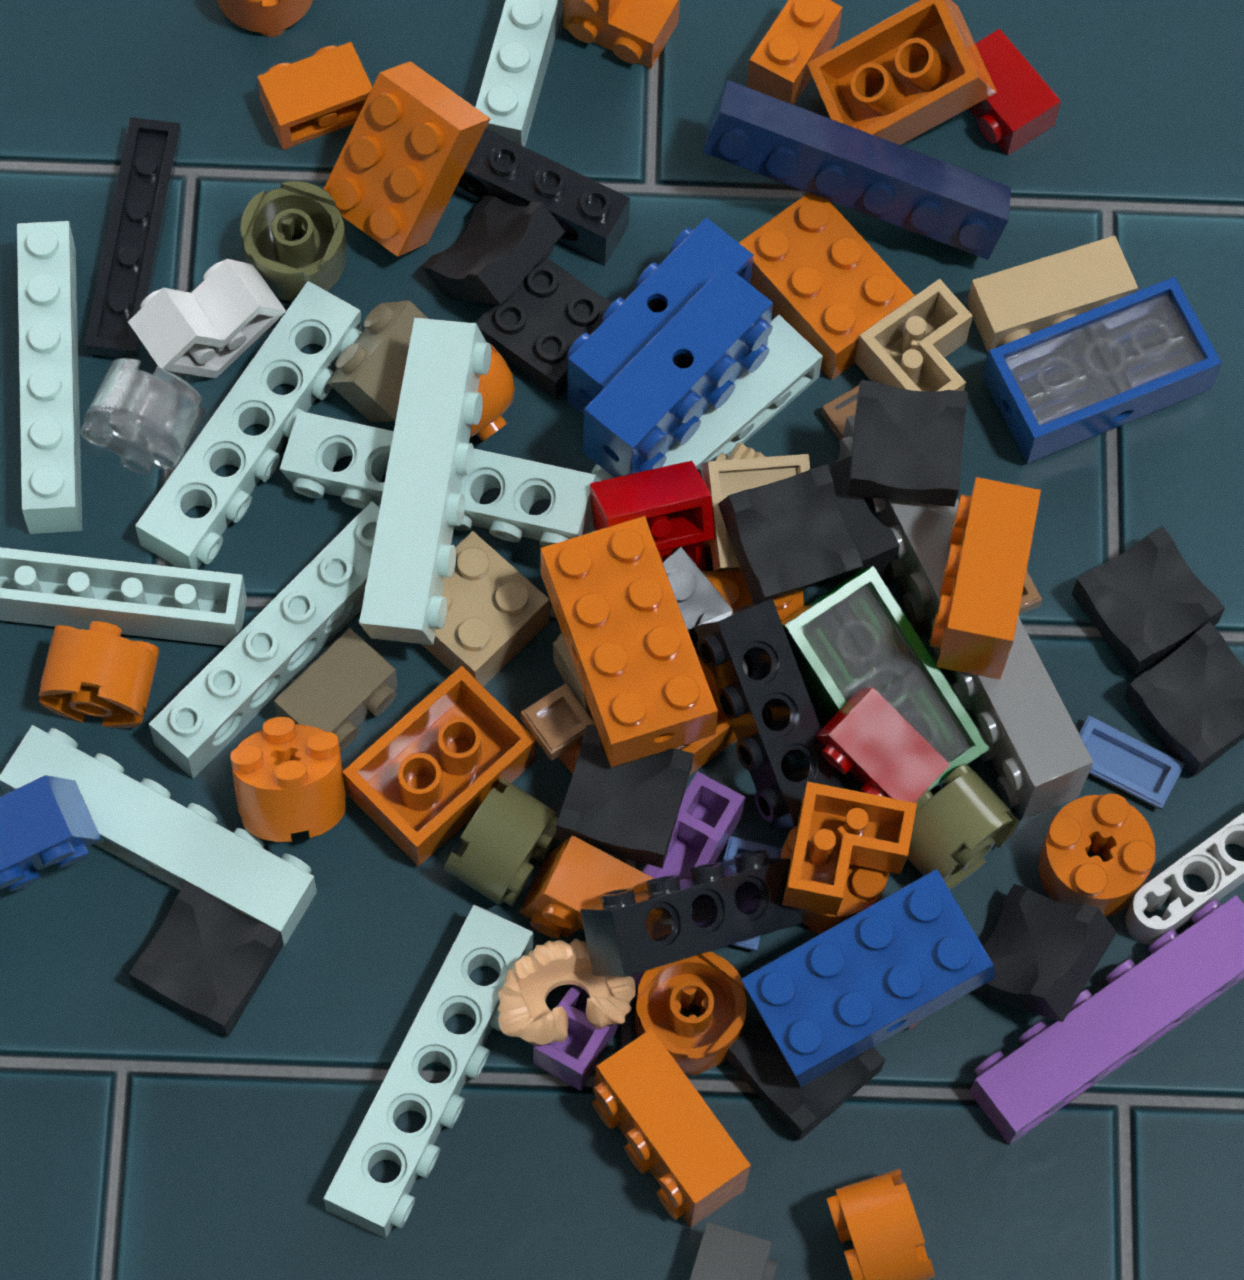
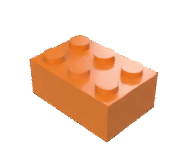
M920 0L807 63L832 120L898 145L906 143L997 93L959 7L952 0Z
M411 61L379 72L323 190L333 198L342 217L399 257L429 242L491 118Z
M811 193L804 195L739 242L754 255L750 284L773 302L772 314L775 318L780 315L823 355L821 369L831 380L855 364L859 335L915 296L829 200Z
M976 477L971 496L960 495L948 547H950L947 565L944 568L939 596L941 599L930 640L931 647L940 648L936 667L1001 680L1014 642L1041 490Z
M461 665L342 771L345 793L419 867L472 819L492 788L496 789L501 778L512 783L536 761V739Z
M652 1028L596 1066L595 1087L593 1091L597 1099L592 1101L594 1109L609 1129L615 1126L619 1127L629 1144L624 1146L629 1159L641 1174L650 1171L661 1186V1189L656 1192L657 1196L673 1219L676 1220L682 1216L691 1228L745 1190L751 1167L750 1163Z

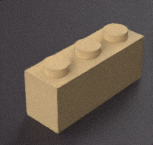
M1111 236L974 279L971 282L966 303L973 315L986 350L989 352L991 349L1135 293L1138 290V286L1116 236Z

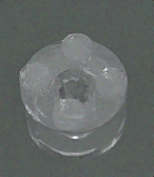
M117 359L111 363L84 417V425L80 434L87 441L98 446L107 447L121 455L120 462L133 472L147 475L152 467L175 469L184 457L205 414L206 407L199 408L203 398L190 384L163 368L157 366L152 375L137 370L141 363L139 360Z

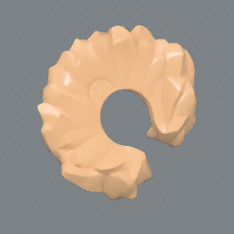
M574 939L569 944L562 940L547 941L543 945H536L535 949L529 951L527 956H522L521 959L514 963L513 969H508L504 980V987L498 990V999L500 1001L498 1007L500 1013L498 1017L499 1028L505 1035L520 1037L532 1045L564 1042L568 1036L567 1031L569 1027L567 1012L562 1006L556 1007L551 1011L545 1002L547 995L554 988L561 985H576L588 993L586 1018L596 1029L601 1030L612 1024L625 1023V1015L632 1009L629 1002L636 995L635 981L630 976L593 975L587 942Z

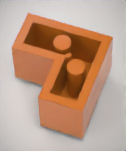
M564 0L563 28L567 29L576 39L582 42H594L612 50L618 58L627 63H639L652 69L678 24L680 0Z
M807 781L801 801L782 905L837 916L843 900L849 864L901 874L908 857L917 803Z
M572 835L545 857L519 913L530 918L531 927L538 932L553 938H559L560 935L567 938L578 929L584 930L580 909L602 903L601 894L625 888H633L634 894L647 890L645 882L654 878Z

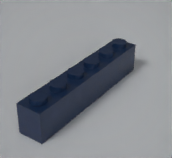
M726 80L710 116L702 153L981 258L989 259L1009 220L1011 187L735 82Z

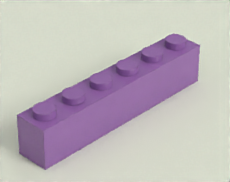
M1237 895L1223 905L1217 899L1209 902L1191 917L1194 923L1193 926L1180 935L1174 929L1162 935L1149 946L1148 950L1152 955L1138 965H1135L1131 959L1122 963L1105 978L1109 985L1094 996H1092L1089 990L1081 992L1063 1022L1057 1021L1051 1026H1048L1045 1020L1037 1023L1018 1039L1022 1045L1020 1048L1007 1057L999 1051L987 1058L974 1070L978 1077L975 1079L969 1093L1009 1145L1244 979V904Z

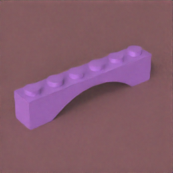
M697 771L684 793L663 868L646 864L643 873L653 878L678 875L680 881L691 877V868L715 863L742 817L745 797ZM646 971L629 975L635 981L636 991L635 997L629 1002L630 1006L637 996L640 980ZM573 985L557 1006H562L567 1012L569 1024L567 1038L564 1042L534 1045L533 1064L581 1091L620 1024L608 1025L601 1030L592 1026L586 1018L587 998H589V995L583 988Z

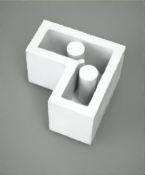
M231 259L218 262L210 267L204 274V281L191 293L163 287L149 294L142 301L141 309L128 321L161 370L216 379L286 312L253 264Z

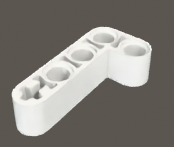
M1244 813L1141 887L1135 894L1125 916L1126 928L1135 940L1151 945L1168 931L1174 929L1177 932L1192 921L1191 917L1206 904L1215 899L1219 901L1244 882V861L1232 859L1225 850V845L1237 844L1244 848ZM1186 874L1200 876L1207 884L1208 890L1196 892L1189 889L1183 881V876ZM1167 897L1169 898L1171 903L1162 918L1155 915L1149 919L1145 916V909L1153 912L1165 903Z

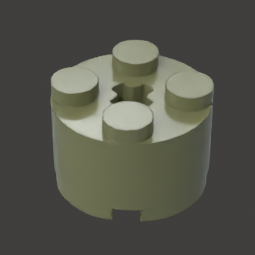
M289 181L281 183L280 188L273 189L267 193L263 190L248 203L242 216L240 228L245 263L255 266L278 299L294 301L307 281L325 291H328L337 283L346 266L347 247L344 221L338 207L335 205V201L329 193L307 182Z
M966 763L956 768L944 780L942 784L944 788L933 795L929 790H926L915 802L917 807L907 857L922 876L938 869L949 890L959 885L987 861L983 857L991 850L994 844L1000 849L1014 833L1020 822L1002 800Z
M501 778L496 789L492 788L461 835L462 847L457 854L451 852L443 870L496 904L500 905L502 902H505L512 907L529 881L528 877L534 869V866L529 861L533 858L541 863L556 840L557 812L504 778Z

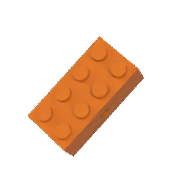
M645 516L540 548L541 576L610 767L612 768L716 735L718 709Z

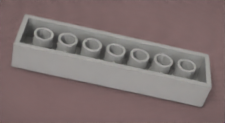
M856 414L846 418L843 439L839 441L840 454L837 461L852 455ZM864 497L873 515L883 525L892 529L900 544L898 553L889 561L886 568L892 579L898 577L906 592L903 595L906 611L914 624L921 622L929 638L926 640L927 651L937 665L940 648L931 647L930 640L941 599L939 596L944 568L947 565L950 547H948L959 500L957 498L955 507ZM1018 616L1014 642L1001 680L949 669L944 670L952 683L950 687L990 748L980 757L984 762L989 760L992 762L999 776L996 779V787L1003 803L1008 808L1014 807L1020 820L1023 821L1079 797L1094 762Z

